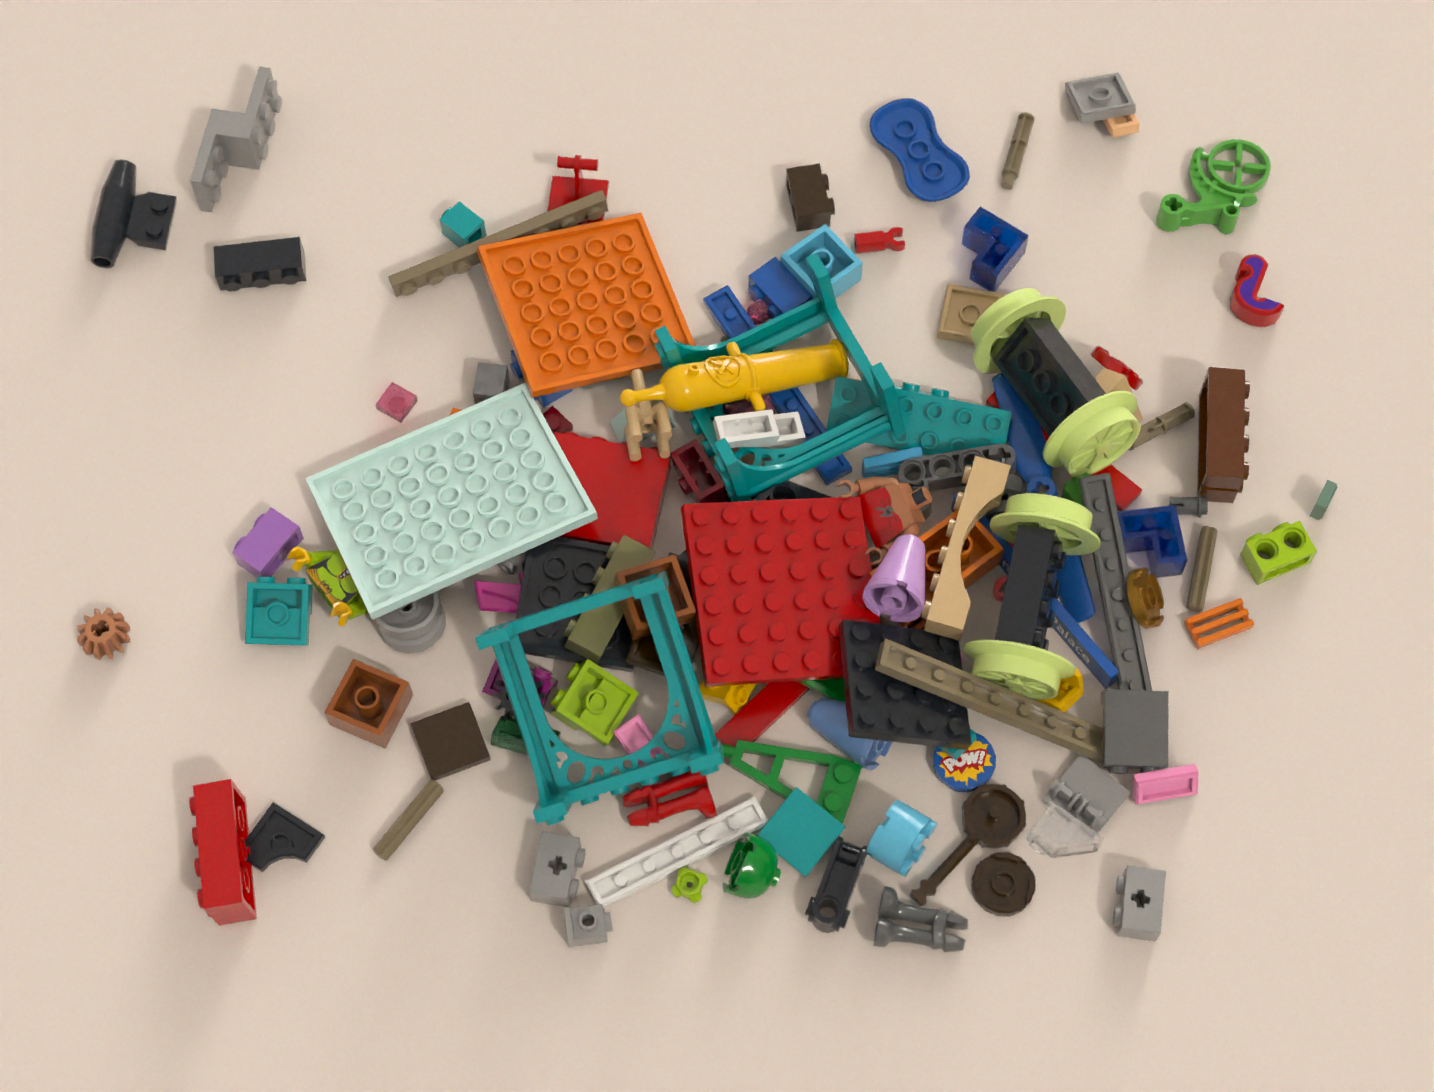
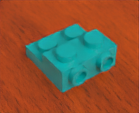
M256 577V583L247 582L245 644L309 646L310 615H312L313 584H305L306 578L287 577V583H275V577Z

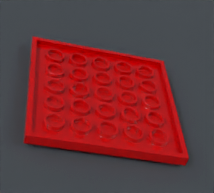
M860 496L683 504L681 516L693 604L696 610L695 619L704 686L713 687L843 678L839 624L842 620L880 624L879 616L870 611L862 599L864 588L872 577L869 574L872 570L869 554L865 555L868 550Z

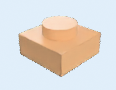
M1134 114L1103 120L1112 138L1139 132L1140 123Z

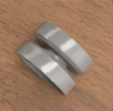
M437 591L375 619L385 643L395 651L407 654L422 652L432 647L442 637L446 627L445 611Z

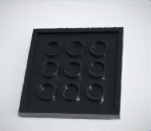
M557 537L527 550L516 619L582 598L585 593L592 595L596 585L591 582L599 567L603 569L607 567L610 559L605 556L610 546ZM582 613L518 633L525 654L581 664L587 658L565 648L564 646L568 638L563 636L571 619L578 621ZM624 614L597 665L603 668L632 672L634 666L627 664L626 659L634 640L632 639Z
M842 620L839 624L849 737L967 750L971 745V735L966 707L875 670L880 644L885 638L963 670L959 640L927 632L923 629Z

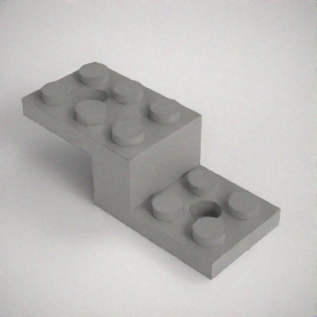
M259 66L245 113L218 109L211 110L190 178V183L201 211L212 213L215 202H219L221 197L220 185L222 178L225 179L227 177L228 165L259 170L262 159L265 160L267 157V141L269 136L274 134L275 114L280 112L282 106V98L278 96L277 81L273 79L270 68Z

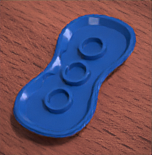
M911 98L898 99L883 105L871 116L870 131L873 138L898 159L903 170L905 184L908 190L917 198L926 202L941 201L959 193L968 184L970 171L966 161L941 140L936 130L933 114L925 104Z

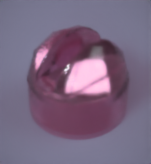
M756 299L747 308V314L754 324L760 325L771 318L768 306L761 299Z

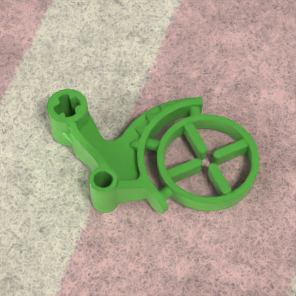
M1240 139L1223 141L1216 145L1210 154L1203 153L1204 148H1196L1190 162L1189 177L1195 193L1200 198V202H1186L1183 197L1177 194L1164 196L1156 218L1158 227L1164 231L1173 232L1180 227L1212 224L1217 225L1218 230L1223 234L1232 233L1236 226L1240 207L1254 205L1257 202V196L1254 193L1259 191L1267 182L1271 168L1267 154L1256 144ZM1235 149V163L1232 161L1213 160L1219 153ZM1242 150L1251 153L1261 162V164L1244 163L1242 169L1237 168L1234 175V184L1224 181L1215 172V170L1232 172L1234 165L1239 167L1242 161ZM1200 159L1207 161L1206 172L1208 178L1202 170ZM1242 172L1264 175L1256 183L1242 186Z

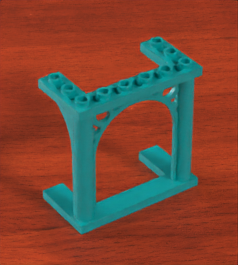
M817 253L806 257L816 298L749 331L721 343L707 346H691L676 341L669 334L666 326L654 330L658 339L654 346L666 372L667 369L676 365L702 362L710 357L729 356L726 346L730 342H735L740 352L746 355L767 353L829 323L837 339L844 345L849 360L877 406L797 446L784 449L738 447L739 450L735 454L726 438L717 441L714 426L711 420H714V417L723 416V404L715 405L712 410L706 407L688 411L693 416L689 421L696 435L702 434L705 439L701 444L708 458L714 456L716 463L713 466L723 480L731 502L751 501L752 497L768 490L773 485L781 484L890 430L894 437L906 433L895 385L882 363L880 362L872 366L838 309L829 273ZM746 454H753L755 456L752 465L741 462V458ZM769 457L772 459L771 461H764L765 465L762 466L763 458Z
M666 571L487 628L475 637L479 650L490 646L493 648L535 774L539 800L533 810L536 823L545 821L546 826L565 820L564 816L568 814L572 803L580 801L581 805H587L599 800L598 795L609 791L611 796L628 791V785L640 782L641 786L649 785L659 781V775L671 772L672 776H677L691 769L692 774L700 772V775L704 776L718 771V766L723 764L724 748L721 739L716 740L667 590L669 580ZM634 596L635 600L639 598L641 600L666 676L669 692L667 713L655 736L637 751L626 756L610 759L586 756L563 743L549 725L518 633ZM676 699L678 701L679 706H675ZM679 713L681 717L680 723L684 721L686 728L679 724H672V717ZM669 731L679 733L685 739V746L681 749L670 748L664 742V734ZM550 740L555 744L553 747L551 746ZM660 747L668 755L656 754L657 758H654L650 755V750ZM557 752H564L568 757L562 763L561 768L557 764V762L561 761L556 755ZM626 759L632 762V766L629 768L623 765V761ZM638 759L644 763L638 765ZM580 761L585 766V774L580 781L570 782L567 777V770L572 763ZM601 766L604 769L603 775H600L601 773L599 772L592 780H589L593 767ZM615 766H617L619 771L613 773Z

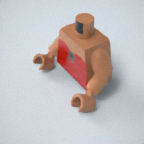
M873 476L856 480L855 484H852L849 480H841L836 485V487L845 485L849 488V494H843L839 497L848 498L853 493H857V496H860L863 519L875 547L869 548L865 555L869 554V556L876 555L879 557L878 561L871 564L873 569L880 565L897 537L906 534L918 536L919 527L925 523V518L920 508L932 502L931 494L926 487L923 486L912 491L908 483H899L895 478Z

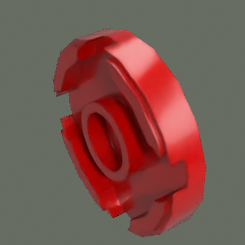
M1096 346L1090 353L1104 368L1125 375L1130 387L1134 390H1138L1142 385L1143 379L1121 360L1110 356L1109 352L1103 347Z

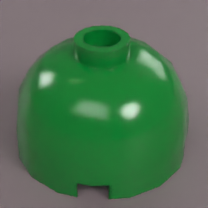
M745 832L743 834L746 838L745 842L738 841L729 857L724 873L730 875L729 884L723 883L722 888L725 893L751 899L763 895L770 886L775 887L779 881L781 869L777 868L778 858L772 845L759 836Z

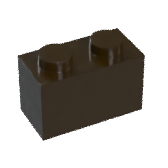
M820 163L787 168L786 187L796 231L817 229L824 224L829 227L831 215H835L833 198H828L826 191H829V180L827 173L822 174Z

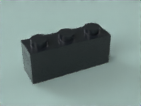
M300 237L213 247L215 278L220 291H238L241 288L249 287L265 288L275 284L293 285L301 281H307L305 252Z

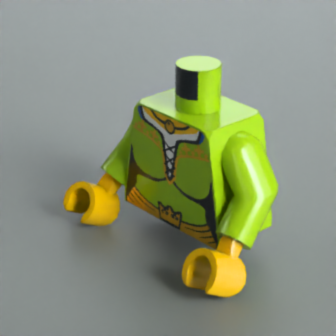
M294 547L290 551L287 559H296L292 565L293 570L300 571L304 565L307 567L305 570L310 582L332 609L330 617L337 616L339 618L338 624L340 626H345L348 619L351 620L368 613L339 550L306 552L301 547Z

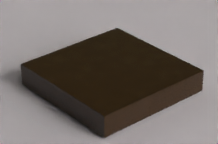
M470 702L411 723L428 773L434 781L491 760Z

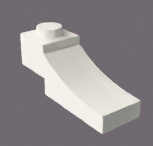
M772 409L716 416L712 422L717 441L726 438L731 448L760 447L784 449L802 444L806 438L798 411L773 414Z

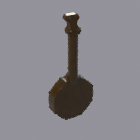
M1005 784L979 785L969 795L967 800L963 802L961 807L963 831L968 836L927 880L923 879L920 881L919 889L911 890L910 897L920 906L926 904L927 896L935 895L936 888L977 844L981 845L982 848H1008L1018 838L1020 833L1024 831L1026 827L1024 800Z

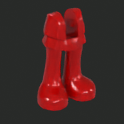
M691 769L686 773L657 784L645 785L641 789L636 787L622 796L623 807H635L646 803L648 808L637 810L627 815L626 818L630 826H649L650 823H659L660 820L689 810H699L707 818L717 816L706 775L701 776L700 772L692 774ZM690 788L697 789L672 800L658 802V799Z

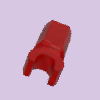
M894 227L889 232L855 233L854 245L856 254L885 251L887 248L896 252L904 250L905 241L894 240L896 237L903 236V228Z

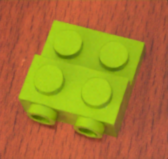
M586 659L580 665L575 663L567 673L565 678L570 682L564 691L558 689L551 699L550 705L554 708L550 714L573 730L579 729L600 744L606 746L613 737L612 732L618 729L639 692L591 660Z

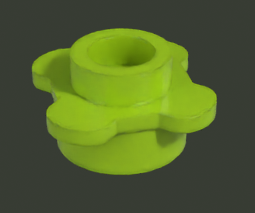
M682 867L677 872V883L672 886V894L677 898L682 896L688 898L692 903H698L702 899L701 891L703 886L707 884L708 878L704 873H698L694 870H689L687 867ZM690 882L693 884V886L691 888H688L687 883Z

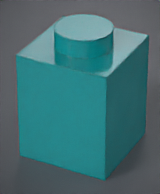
M460 201L453 207L446 209L439 219L442 234L459 248L487 236L484 220Z

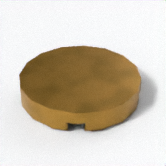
M1143 567L1131 570L1127 580V591L1130 606L1140 626L1149 629L1160 626L1164 620V615L1160 616V609L1164 608V598L1157 578L1153 574L1148 575L1149 569Z

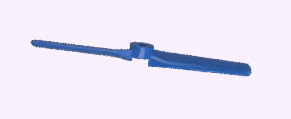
M1000 373L992 379L999 409L1012 412L1007 439L1016 454V470L1027 483L1026 493L1037 494L1039 487L1044 486L1047 490L1045 492L1046 495L1058 497V489L1052 480L1053 467L1049 466L1043 458L1046 440L1040 424L1005 376ZM1066 555L1064 570H1059L1057 578L1061 582L1059 596L1063 607L1077 623H1081L1091 618L1096 610L1081 555Z

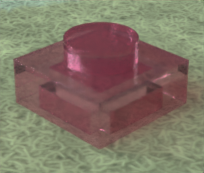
M392 382L376 403V408L402 423L417 403V395Z

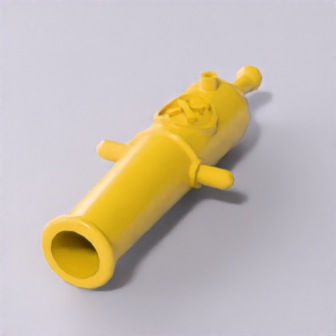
M832 339L826 345L753 355L741 353L738 345L735 342H730L726 346L729 356L710 357L706 361L671 367L663 374L658 385L636 391L631 389L624 390L620 394V402L624 406L631 407L637 402L658 400L663 401L667 407L674 411L688 412L747 399L751 401L755 411H762L766 408L762 395L827 380H836L839 376L847 378L849 361L845 347L838 339Z

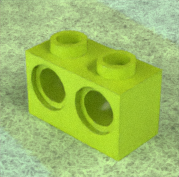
M1299 520L1292 524H1289V522L1281 523L1272 532L1265 535L1257 533L1250 536L1245 541L1240 555L1254 581L1259 585L1310 564L1317 550ZM1284 542H1292L1297 548H1290ZM1263 552L1267 554L1270 559H1263L1257 553Z

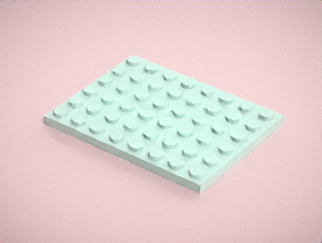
M525 383L305 478L372 620L598 519L595 508L534 398H531Z

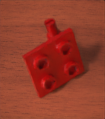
M575 155V158L558 156L557 168L574 169L575 178L552 176L547 212L600 190L603 191L607 199L609 180L586 179L582 176V170L598 171V159H584L582 155ZM605 213L603 214V216H601V217L598 218V219H595V220H589V219H588V220H585V221H583V222L578 223V225H583V224H588V223H593V222L602 221V220H604Z

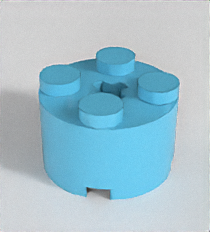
M897 799L886 812L887 818L883 824H879L866 852L874 860L899 875L906 877L913 864H917L924 854L926 847L922 844L925 838L929 839L938 823Z

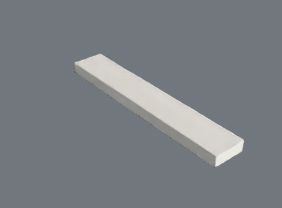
M754 796L585 880V884L596 905L603 904V909L677 873L680 868L689 867L745 839L743 836L745 832L755 834L761 831L767 824L768 819Z

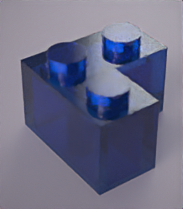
M980 206L964 226L962 245L978 254L972 261L969 279L986 290L995 292L1025 254L1029 235Z
M1176 505L1119 511L1118 517L1125 553L1146 551L1150 572L1156 578L1182 575L1188 559Z

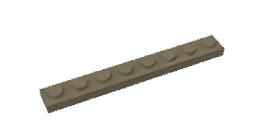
M600 190L388 276L396 297L401 295L408 296L415 293L420 287L428 284L436 285L447 276L455 273L463 274L469 271L472 266L481 263L477 254L478 246L573 227L588 219H598L608 211L607 199L603 191Z
M886 638L880 644L875 666L876 671L1095 761L1102 762L1103 728Z

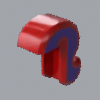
M1257 254L1245 256L1239 264L1235 275L1237 283L1230 297V309L1236 318L1248 325L1267 327L1277 322L1282 314L1284 305L1267 298L1257 297L1268 267L1267 261Z

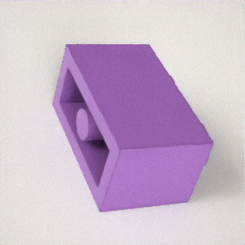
M271 507L266 514H261L256 519L253 529L247 536H243L237 541L232 553L237 564L255 577H272L287 559L290 551L297 547L304 537L297 524Z

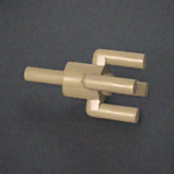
M641 369L633 370L631 377L634 391L646 389L643 371ZM648 400L637 402L631 407H626L627 425L624 431L630 460L638 461L641 459L639 442L642 440V433L647 434L651 432L656 435L659 456L661 458L670 457L669 439L672 437L668 409L664 402Z

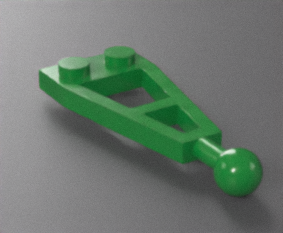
M741 740L737 741L736 747L722 742L724 757L731 759L729 767L785 800L793 790L777 781L784 760L828 766L816 803L843 824L862 769L859 764L831 754ZM743 753L775 758L769 776L742 761Z

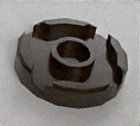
M996 852L980 861L971 879L972 893L976 902L986 912L996 916H1012L1022 912L1030 904L1036 890L1035 875L1027 865V862L1010 852Z

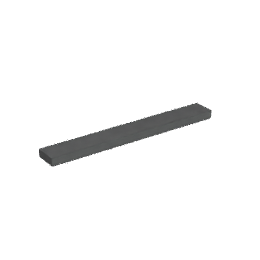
M1110 473L1080 477L1078 482L1083 506L1093 515L1091 531L1101 541L1100 548L1093 552L1092 555L1113 664L1119 670L1116 678L1118 690L1152 691L1140 625L1132 612L1128 598L1127 580L1129 568Z

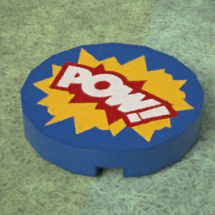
M976 733L977 740L957 760L938 747L934 751L933 768L937 778L956 792H973L979 785H986L995 771L996 755L988 740Z

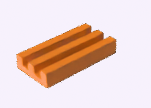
M1241 598L1186 618L1184 621L1197 649L1252 629L1254 626L1253 620L1248 617L1249 612L1247 608L1244 609ZM1234 610L1237 611V612H1235V613H1233V614H1230V615H1227V616L1222 617V618H1220V619H1217V620H1214V621H1212V622L1206 623V624L1201 625V626H1199V627H1196V628L1194 627V626L1197 625V624H1200V623H1202V622L1208 621V620H1210V619H1213V618H1215V617L1221 616V615H1223V614L1229 613V612H1231V611H1234ZM1238 619L1242 620V623L1234 625L1232 627L1208 635L1201 639L1199 637V634H1202L1204 632L1216 629Z

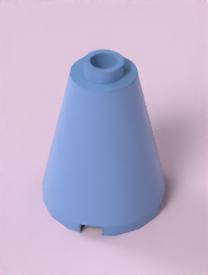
M821 698L818 702L814 701L808 710L807 717L809 718L810 726L861 767L870 771L874 770L880 765L875 762L879 755L886 757L893 742L849 737L846 702Z

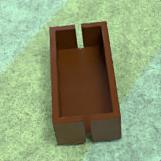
M1209 367L1199 392L1197 494H1201V497H1207L1209 502L1233 503L1237 493H1242L1243 481L1248 479L1249 462H1244V453H1247L1249 449V435H1244L1245 426H1248L1250 416L1249 408H1245V399H1248L1250 392V382L1245 381L1244 369Z

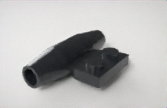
M116 160L101 189L92 227L91 262L100 268H112L126 237L136 243L137 246L165 251L167 248L177 203L176 196L153 192L136 196V166L130 161Z

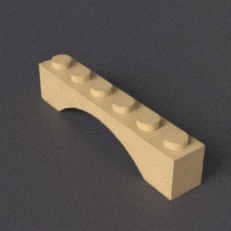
M975 456L972 466L966 465L962 478V483L967 484L965 492L958 491L954 509L959 511L957 519L950 518L946 536L951 537L949 546L942 545L937 562L943 565L941 573H934L929 591L935 593L932 602L926 600L921 619L926 620L924 631L961 640L971 605V600L965 589L961 574V550L966 537L975 524L989 511L1000 505L1011 465Z

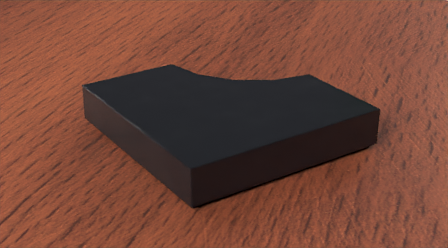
M273 802L245 840L246 849L250 846L251 856L247 854V862L251 863L253 867L261 872L272 863L282 859H298L307 863L324 840L325 835Z

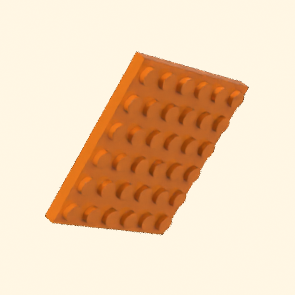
M642 213L478 246V257L531 398L630 376L631 372L635 369L648 372L663 368L660 362L661 359L654 346L658 342L654 330L666 326L669 334L676 341L696 346Z

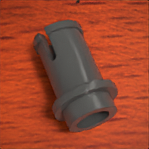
M1197 494V497H1170L1169 506H1182L1171 507L1169 509L1170 516L1197 515V518H1201V515H1207V497H1201V494Z

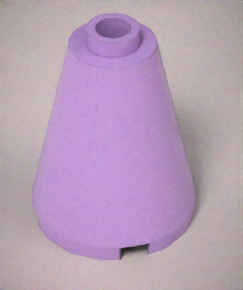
M906 534L897 537L864 588L862 599L870 611L880 616L881 612L890 615L889 620L894 622H909L916 620L925 607V544L917 536Z

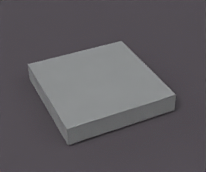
M1119 73L1065 83V92L1081 124L1136 113V105Z

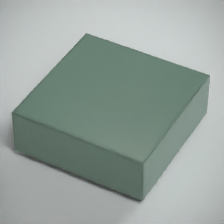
M1327 480L1310 517L1317 520L1323 518L1338 487L1336 483Z

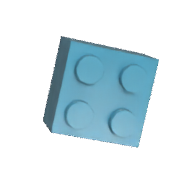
M826 224L787 250L780 258V262L812 295V300L816 298L806 257L814 253L818 254L829 273L835 299L861 281L863 262Z

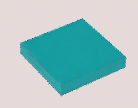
M796 787L757 836L768 841L778 855L807 877L846 827Z

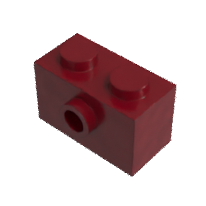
M697 439L670 453L673 466L680 476L677 482L686 496L691 494L696 503H717L728 500L724 482Z

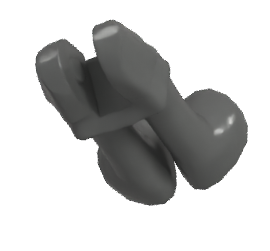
M884 886L873 946L885 947L890 942H906L929 946L932 950L942 949L944 952L962 951L966 942L965 939L946 934L944 929L946 927L966 930L968 929V919L952 910L947 912L942 908L938 910L907 905L898 900L895 889ZM888 919L930 925L931 930L897 925Z

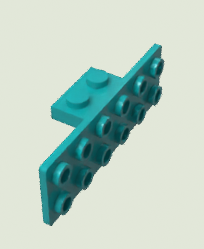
M840 376L836 378L826 427L827 431L877 407L862 381ZM903 382L902 387L896 386L895 389L906 433L894 437L890 430L865 442L899 450L921 447L924 455H935L994 444H1006L1012 412L954 400L955 397L949 396L948 390L932 388L931 392L921 391L918 384Z

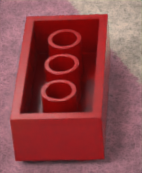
M232 779L193 785L194 796L189 798V805L192 816L196 817V827L192 828V839L194 845L198 846L199 858L194 860L196 875L201 877V889L197 890L199 907L203 908L208 917H211L219 926L257 919L252 865L247 862V854L251 856L250 846L246 849L245 840L249 836L246 798Z

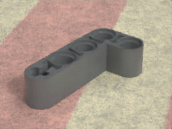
M994 444L905 460L900 465L899 479L900 483H908L912 491L923 486L929 492L966 486L967 484L962 483L965 466L968 463L974 462L975 456L1000 462V458H1005L1006 464L1011 465L1009 474H1014L1016 471V454L1010 445ZM941 467L950 469V472L944 476L935 473ZM911 472L920 474L917 480L910 481L906 479V476ZM931 503L920 508L925 520L930 517L932 512Z

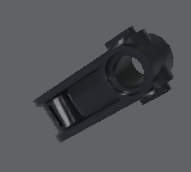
M838 836L816 897L811 896L805 915L809 916L808 921L812 922L819 931L830 933L834 931L839 932L840 928L845 929L851 912L847 908L865 862L868 846L859 847L845 842L843 837ZM829 907L836 912V915L832 918H825L819 911L822 908Z

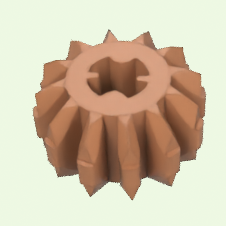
M107 607L103 614H101L99 609L95 608L93 617L84 615L83 619L86 624L77 625V630L80 633L77 637V642L80 646H83V651L86 655L90 656L93 654L95 659L100 661L105 654L109 659L113 660V652L116 650L124 653V648L121 644L130 643V637L127 634L130 631V626L128 622H124L125 618L121 613L117 612L114 614L113 610Z

